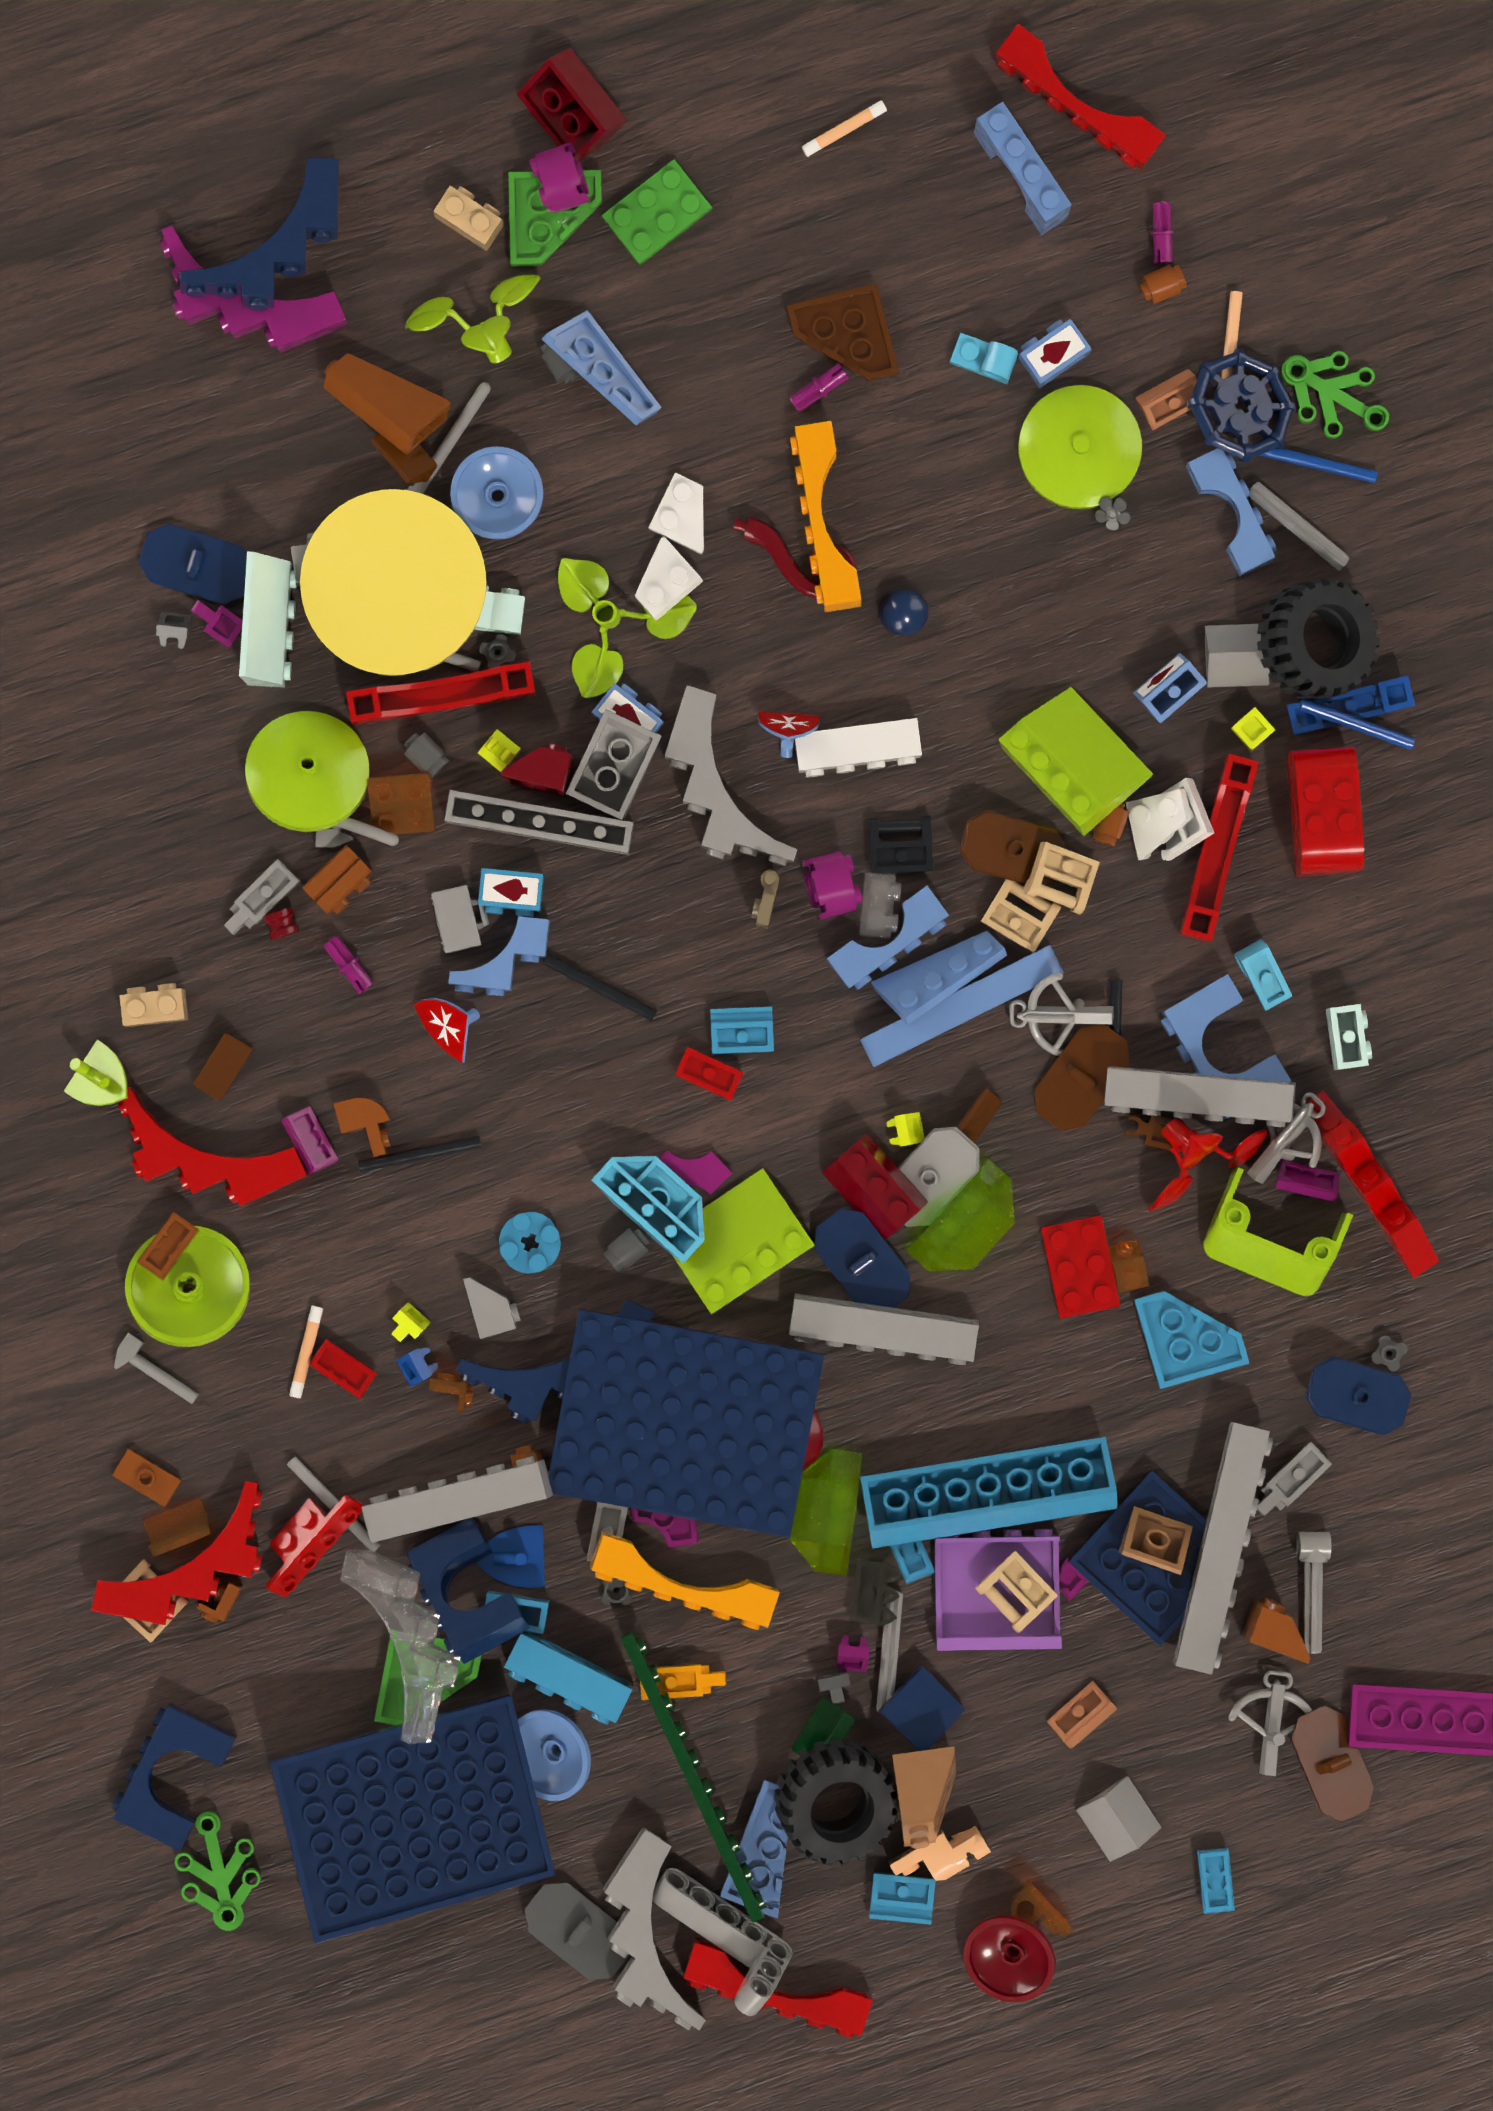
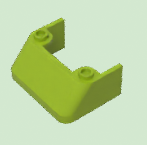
M1239 1167L1233 1168L1203 1241L1206 1255L1211 1259L1298 1295L1309 1296L1314 1294L1319 1289L1336 1259L1353 1215L1342 1213L1332 1238H1313L1307 1244L1302 1255L1246 1231L1250 1222V1211L1245 1204L1232 1199L1244 1170Z

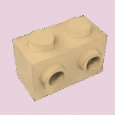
M449 186L433 211L435 218L487 251L503 228L502 219L499 217L501 213L487 203L481 206L473 201L475 196L465 188L459 186L456 190Z
M176 983L157 985L158 991L146 992L145 987L128 988L127 994L119 995L123 1026L133 1027L188 1020L185 989L176 988Z

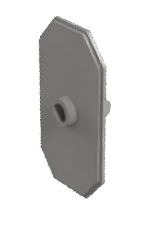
M957 1127L934 1128L898 1167L928 1201L915 1216L904 1224L906 1227L930 1225L978 1173L979 1147Z

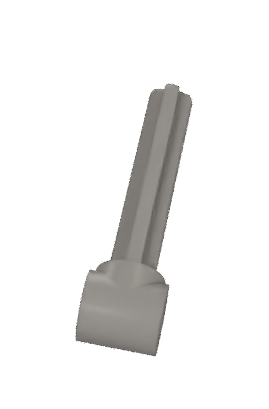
M1298 1532L1296 1538L1297 1558L1304 1562V1644L1310 1654L1321 1653L1323 1563L1328 1562L1331 1558L1330 1532Z

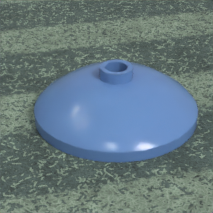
M487 447L469 455L457 468L451 483V502L454 512L464 521L472 533L487 539H507L525 531L537 518L543 502L542 480L534 464L520 452L506 447ZM495 491L503 492L504 497L501 501L493 500L492 495Z
M548 1709L534 1710L519 1718L518 1724L536 1797L548 1801H560L576 1794L586 1783L591 1767L589 1746L581 1730L565 1715Z

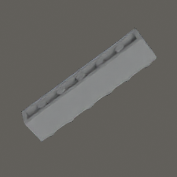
M453 790L449 792L444 820L446 823L625 855H629L634 823L629 821Z
M1110 1066L1107 1068L1104 1105L1112 1106L1111 1111L1130 1113V1108L1143 1109L1142 1114L1161 1116V1111L1174 1112L1173 1117L1190 1119L1192 1118V1113L1205 1114L1204 1120L1223 1121V1116L1236 1117L1235 1122L1241 1124H1254V1119L1267 1120V1126L1285 1127V1122H1292L1296 1083Z
M795 1294L789 1335L795 1336V1340L799 1342L812 1343L813 1339L826 1340L825 1344L833 1347H843L844 1343L856 1345V1349L861 1351L873 1352L874 1348L887 1349L886 1353L890 1355L905 1356V1352L917 1354V1358L933 1361L936 1357L948 1358L949 1363L966 1365L967 1361L974 1362L979 1322L975 1319Z
M534 1456L516 1460L517 1466L505 1469L504 1463L486 1468L487 1474L476 1476L475 1471L457 1475L458 1481L447 1484L444 1478L427 1483L429 1489L417 1491V1487L413 1486L398 1490V1497L388 1499L387 1493L369 1498L370 1504L361 1507L370 1543L547 1499L553 1496L544 1459L535 1461Z

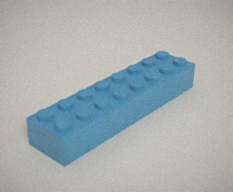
M1106 1437L860 1477L872 1549L1118 1508L1117 1490Z

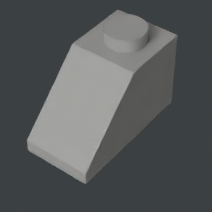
M471 1277L463 1279L480 1339L517 1328L516 1322L521 1321L516 1303L510 1304L508 1297Z

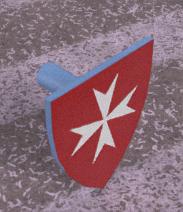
M759 711L758 721L763 729L781 738L780 756L791 758L793 756L794 739L806 736L817 730L820 724V716Z
M438 998L424 999L414 1004L421 1022L435 1042L450 1056L464 1063L468 1026L480 1018L479 1012L474 1008L466 1012L455 1004Z

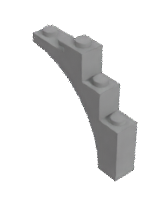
M687 685L666 749L665 759L670 760V766L686 771L688 766L693 767L683 799V803L688 804L687 810L701 815H705L706 810L712 812L701 847L707 849L706 855L722 860L724 855L731 856L734 845L740 846L739 852L756 857L759 852L769 855L768 861L778 865L786 866L787 861L794 863L797 849L774 840L755 827L738 810L728 795L715 766L711 745V721L716 694Z
M642 1827L602 1888L604 1893L607 1894L605 1898L607 1902L620 1910L623 1905L627 1907L607 1937L613 1943L610 1949L624 1958L628 1954L632 1956L613 1984L614 1990L618 1992L615 1997L629 2007L633 2003L641 2007L646 1998L649 1997V2005L661 2013H664L666 2009L676 2015L674 2021L685 2029L690 2030L693 2026L700 2030L706 2019L685 2002L670 1984L660 1965L653 1942L651 1924L653 1891L660 1868L672 1846L653 1832Z

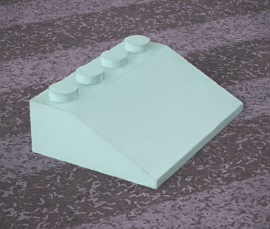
M248 551L239 677L250 686L285 688V680H291L292 663L287 662V649L292 650L294 642V632L289 631V619H295L296 601L291 600V588H297L293 565L287 560Z

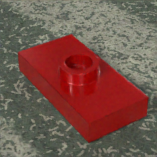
M325 1339L309 1363L311 1367L359 1399L362 1398L378 1374L328 1339Z

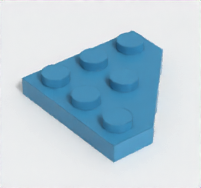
M1165 1291L1134 1299L1159 1389L1249 1364L1242 1335L1234 1329Z

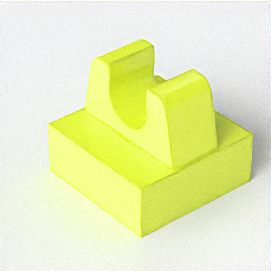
M1256 707L1231 727L1233 732L1250 751L1275 731Z
M497 729L478 751V754L502 773V770L512 762L521 751V748Z
M920 1112L894 1116V1119L887 1121V1127L895 1126L898 1134L896 1138L889 1139L890 1144L900 1145L901 1147L918 1144L924 1140Z
M408 1302L392 1318L399 1324L392 1332V1335L400 1342L408 1334L416 1339L431 1322Z

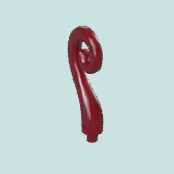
M750 516L748 521L736 518L733 530L744 533L743 540L766 549L787 581L797 591L816 599L815 586L820 585V583L810 580L799 570L780 534L769 524ZM834 544L843 558L857 570L852 554L842 546ZM809 557V569H810V571H811V573H812L811 563H810V557Z

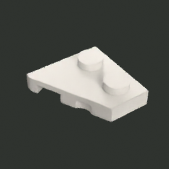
M675 473L648 529L702 555L704 551L703 486Z
M663 536L657 545L635 597L657 621L702 583L703 580Z
M1185 778L1163 792L1185 789L1192 817L1186 825L1178 828L1166 842V850H1161L1163 860L1171 861L1214 834L1192 778Z
M1178 789L1126 802L1138 860L1148 859L1159 845L1166 843L1178 828H1182L1192 819L1185 789Z

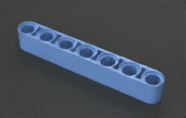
M1051 945L954 992L909 1025L900 1019L860 1039L872 1066L876 1067L1033 989L1045 977L1058 972L1063 974L1064 971Z

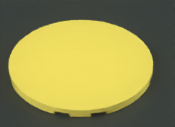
M389 489L373 491L357 496L339 506L327 516L313 534L305 551L301 566L300 590L302 603L310 625L318 638L333 654L355 668L379 675L400 676L428 670L448 659L459 650L474 631L480 619L486 598L485 564L480 547L468 526L454 511L443 503L424 494L408 490Z

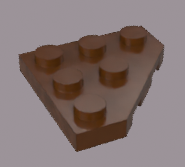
M876 283L787 305L794 338L869 382L899 374Z

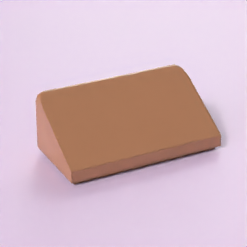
M1189 369L1135 398L1152 430L1191 410L1188 408L1187 401L1191 399L1197 378Z
M1092 1681L1050 1717L1047 1723L1064 1743L1072 1749L1113 1714L1117 1708L1097 1684Z

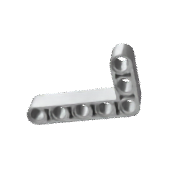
M676 1868L667 1869L655 1885L653 1902L750 1968L735 1995L734 2003L741 2013L747 2016L756 2015L773 1994L792 1958L791 1947L783 1939L758 1922L752 1923L749 1916L681 1870Z

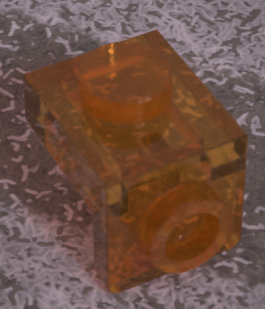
M1138 1240L1122 1241L1108 1247L1119 1293L1149 1286L1144 1256Z
M438 1372V1378H430L429 1391L459 1395L457 1413L464 1414L465 1407L471 1408L473 1389H468V1382L456 1380V1374Z

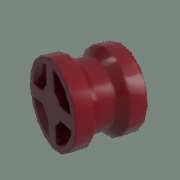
M292 908L283 909L263 917L265 924L270 927L269 937L271 941L300 932L298 925L293 922L294 912Z

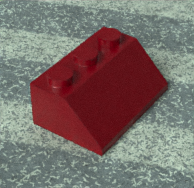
M571 48L550 57L517 93L518 97L557 147L570 142L573 144L576 153H573L574 161H582L608 141L627 121Z
M549 743L548 748L539 747L504 768L501 776L507 784L566 797L574 760L572 755L566 750L567 747Z
M868 1133L821 1172L855 1211L864 1212L884 1240L900 1229L928 1203Z

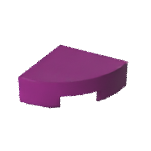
M1066 1557L1060 1567L1059 1584L1064 1596L1070 1601L1089 1580L1068 1562L1070 1559Z

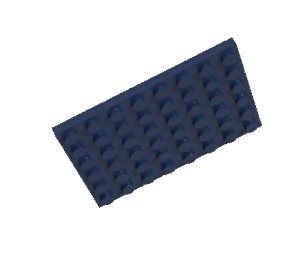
M579 1309L548 1476L553 1494L790 1538L824 1354Z
M510 1694L269 1761L314 1943L555 1875L518 1719Z

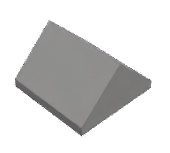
M1259 624L1205 626L1207 688L1269 685L1268 674L1270 671L1268 667L1263 668L1260 660L1263 658L1262 650L1258 651L1257 641H1261V634H1257Z
M1128 1775L1076 1808L1110 1862L1139 1849L1162 1828Z

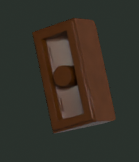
M381 434L373 437L371 440L373 446L406 483L427 482L437 468V463L420 444L406 455Z
M225 1032L193 1085L221 1101L253 1048Z
M987 1088L983 1089L959 1122L957 1128L975 1143L1001 1106V1099Z

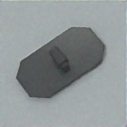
M567 1882L543 1884L525 1908L528 1932L588 1980L613 1978L630 1956L628 1954L624 1958L610 1949L613 1943L607 1937L617 1922Z

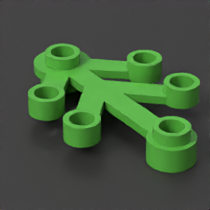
M1337 351L1329 357L1308 361L1300 355L1291 356L1283 363L1281 374L1287 384L1294 386L1299 405L1297 411L1299 421L1310 423L1317 414L1316 408L1310 404L1308 385L1318 391L1325 420L1323 432L1328 439L1338 438L1343 431V426L1337 419L1333 401L1361 417L1366 428L1371 431H1380L1388 424L1389 413L1383 406L1374 405L1368 407L1340 390L1356 385L1361 387L1370 386L1375 379L1372 369L1363 367L1358 372L1324 380L1314 373L1330 368L1335 371L1345 369L1349 360L1344 352ZM1341 356L1344 359V365L1336 366L1333 358ZM1294 366L1300 367L1302 375L1298 377L1292 375L1291 368ZM1367 372L1370 375V381L1362 382L1359 377L1360 373ZM1302 409H1310L1312 417L1309 419L1304 418L1301 414ZM1372 414L1379 415L1381 418L1380 424H1372L1370 416ZM1330 424L1338 427L1339 431L1337 434L1332 435L1328 432Z
M206 1810L197 1817L196 1829L205 1837L212 1870L196 1861L193 1855L186 1851L176 1856L175 1866L180 1871L191 1872L216 1888L218 1900L202 1892L200 1886L195 1882L186 1883L182 1888L181 1895L184 1900L188 1902L195 1901L213 1913V1920L220 1929L231 1931L238 1928L243 1922L244 1910L242 1904L251 1890L259 1885L262 1876L260 1871L255 1868L247 1869L242 1876L243 1883L231 1898L229 1884L246 1857H249L254 1852L255 1845L249 1838L240 1839L235 1846V1853L226 1867H224L217 1835L222 1825L221 1817L215 1811ZM204 1819H211L214 1826L212 1829L207 1830L203 1827L202 1822ZM247 1842L251 1847L250 1852H241L240 1844ZM181 1856L188 1857L190 1865L187 1867L181 1866L179 1858ZM248 1873H255L257 1875V1882L249 1883L246 1880V1875ZM192 1886L196 1889L197 1894L195 1897H189L186 1894L187 1887ZM225 1910L232 1911L234 1914L233 1920H225L223 1912Z

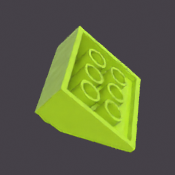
M1072 687L1022 718L998 739L1005 753L1083 836L1153 776V773Z
M762 1168L703 1208L704 1242L684 1264L676 1257L674 1259L712 1315L815 1245Z

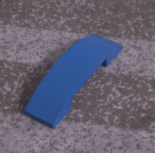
M1408 675L1351 690L1347 694L1320 700L1309 699V701L1362 720L1415 706ZM1300 702L1287 705L1294 735L1339 726V724L1298 710Z

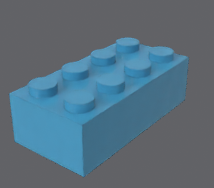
M528 1631L520 1634L504 1668L509 1670L507 1675L523 1683L528 1679L537 1684L535 1689L551 1697L556 1693L565 1698L564 1704L579 1711L581 1707L592 1711V1718L608 1725L609 1721L617 1722L634 1686L633 1683Z

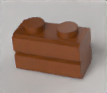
M345 845L302 889L328 915L333 911L338 915L350 904L347 898L355 890L361 893L371 884L372 879L370 876L373 874V871Z

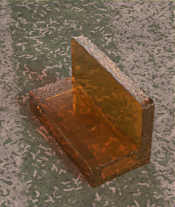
M201 1499L193 1500L143 1521L151 1542L149 1548L153 1557L214 1532Z

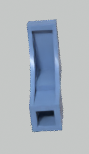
M518 916L517 925L511 940L496 958L475 969L450 971L448 984L455 985V991L473 993L474 987L485 988L487 995L504 996V991H512L515 955H521L520 961L539 963V957L546 958L550 920Z

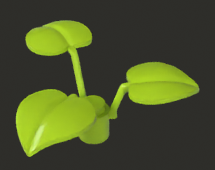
M519 275L506 279L497 285L490 295L491 301L497 303V316L481 322L480 325L470 327L455 310L451 309L454 305L451 298L438 297L428 300L415 309L407 319L405 328H409L412 331H427L440 325L447 316H451L466 330L461 337L464 346L485 352L491 363H499L507 359L512 353L505 338L511 322L508 317L503 316L502 309L505 305L513 306L522 301L534 289L541 278L539 275Z
M563 558L560 562L558 584L563 601L569 608L580 613L589 610L594 603L592 616L601 626L602 649L595 644L585 645L576 652L572 660L573 677L579 687L581 696L584 698H593L608 692L613 684H617L622 676L624 666L622 656L616 651H607V630L616 627L621 617L647 619V629L652 635L660 639H671L685 630L697 610L696 603L687 595L657 621L645 608L646 613L630 612L624 609L619 610L610 601L598 600L604 597L609 589V577L604 568L595 562Z

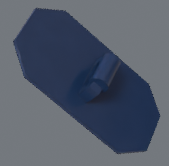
M172 524L164 525L147 533L138 563L151 583L223 605L243 597L245 593L247 553L243 546Z
M840 1208L816 1226L814 1250L854 1302L894 1308L909 1297L910 1272L864 1212Z
M1335 1356L1313 1367L1305 1394L1316 1416L1381 1435H1385L1403 1425L1412 1396L1401 1376Z

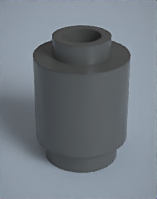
M546 343L540 348L543 352L542 358L556 382L563 381L565 384H568L580 377V374Z
M415 733L404 744V747L407 749L404 755L424 775L428 773L432 778L450 761L445 757L446 752L426 733H423L421 736Z
M629 1227L607 1245L608 1249L603 1254L611 1265L620 1272L623 1268L627 1270L649 1252L646 1245L650 1241L639 1228L633 1231Z

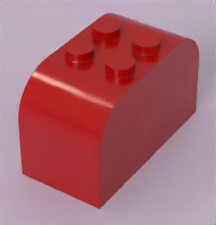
M1352 746L1290 751L1286 756L1295 877L1360 872L1364 866V838L1359 770L1355 748Z

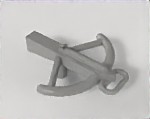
M1060 972L1045 977L1034 987L1029 997L1028 1006L1022 1000H1013L1009 1005L1011 1025L1016 1028H1022L1028 1022L1031 1034L1036 1042L1047 1052L1056 1056H1060L1064 1051L1059 1048L1074 1024L1112 1025L1114 1019V1006L1084 1007V1001L1079 998L1075 999L1072 1003L1058 983V980L1063 978V974ZM1052 983L1067 1007L1037 1006V1002L1041 992ZM1016 1004L1022 1006V1012L1016 1016L1023 1021L1022 1023L1014 1021V1005ZM1038 1023H1068L1054 1046L1043 1037L1038 1027Z
M1306 1093L1301 1099V1107L1294 1103L1293 1113L1295 1115L1293 1120L1286 1124L1277 1137L1275 1128L1268 1126L1271 1144L1247 1172L1253 1180L1263 1184L1280 1159L1292 1161L1295 1157L1310 1159L1309 1166L1311 1168L1316 1167L1321 1154L1322 1140L1320 1130L1314 1118L1322 1117L1326 1107L1315 1094ZM1309 1097L1321 1107V1111L1318 1114L1313 1110L1314 1104H1306V1100ZM1308 1126L1313 1138V1153L1289 1149Z
M1269 1670L1263 1677V1682L1269 1689L1255 1690L1243 1696L1233 1706L1228 1718L1230 1721H1234L1238 1716L1263 1735L1259 1774L1276 1776L1278 1746L1284 1744V1736L1294 1732L1296 1725L1294 1724L1280 1731L1283 1701L1287 1700L1294 1703L1304 1714L1311 1712L1312 1709L1301 1697L1285 1691L1293 1684V1677L1290 1673ZM1268 1676L1288 1677V1684L1281 1685L1277 1678L1273 1683H1269ZM1259 1698H1268L1264 1728L1241 1711L1246 1704Z

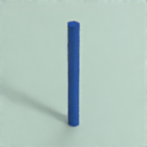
M1283 448L1272 449L1259 455L1374 484L1378 471Z
M1301 699L1298 710L1397 746L1411 750L1415 744V738L1312 701Z

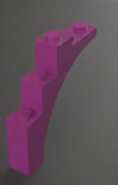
M170 226L161 230L164 239L159 242L166 258L172 256L176 267L171 270L179 287L180 271L201 270L203 268L185 249L174 227ZM181 289L174 291L177 300L172 302L178 319L185 318L188 325L222 312L223 314L218 316L223 331L224 333L231 332L234 339L268 325L269 328L264 330L270 347L277 346L280 353L348 325L334 291L309 299L274 300V308H267L264 311H253L249 307H243L242 295H236L235 298L231 299L221 298L218 295H205L201 298H193L187 296V294H181Z

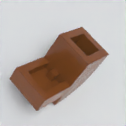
M353 1098L333 1104L341 1134L366 1128L373 1156L378 1157L388 1154L386 1147L391 1146L387 1129L381 1130L380 1124L391 1121V1118L382 1105L366 1098Z

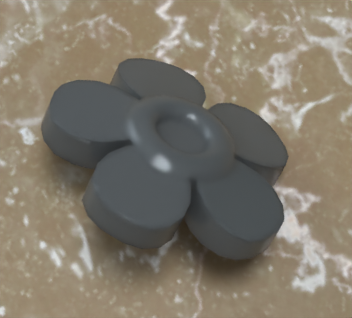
M1104 497L1100 500L1099 505L1101 509L1096 511L1095 517L1100 523L1107 521V529L1117 530L1120 525L1119 523L1127 524L1130 521L1131 514L1128 511H1124L1127 507L1126 500L1117 498L1114 504L1110 497Z

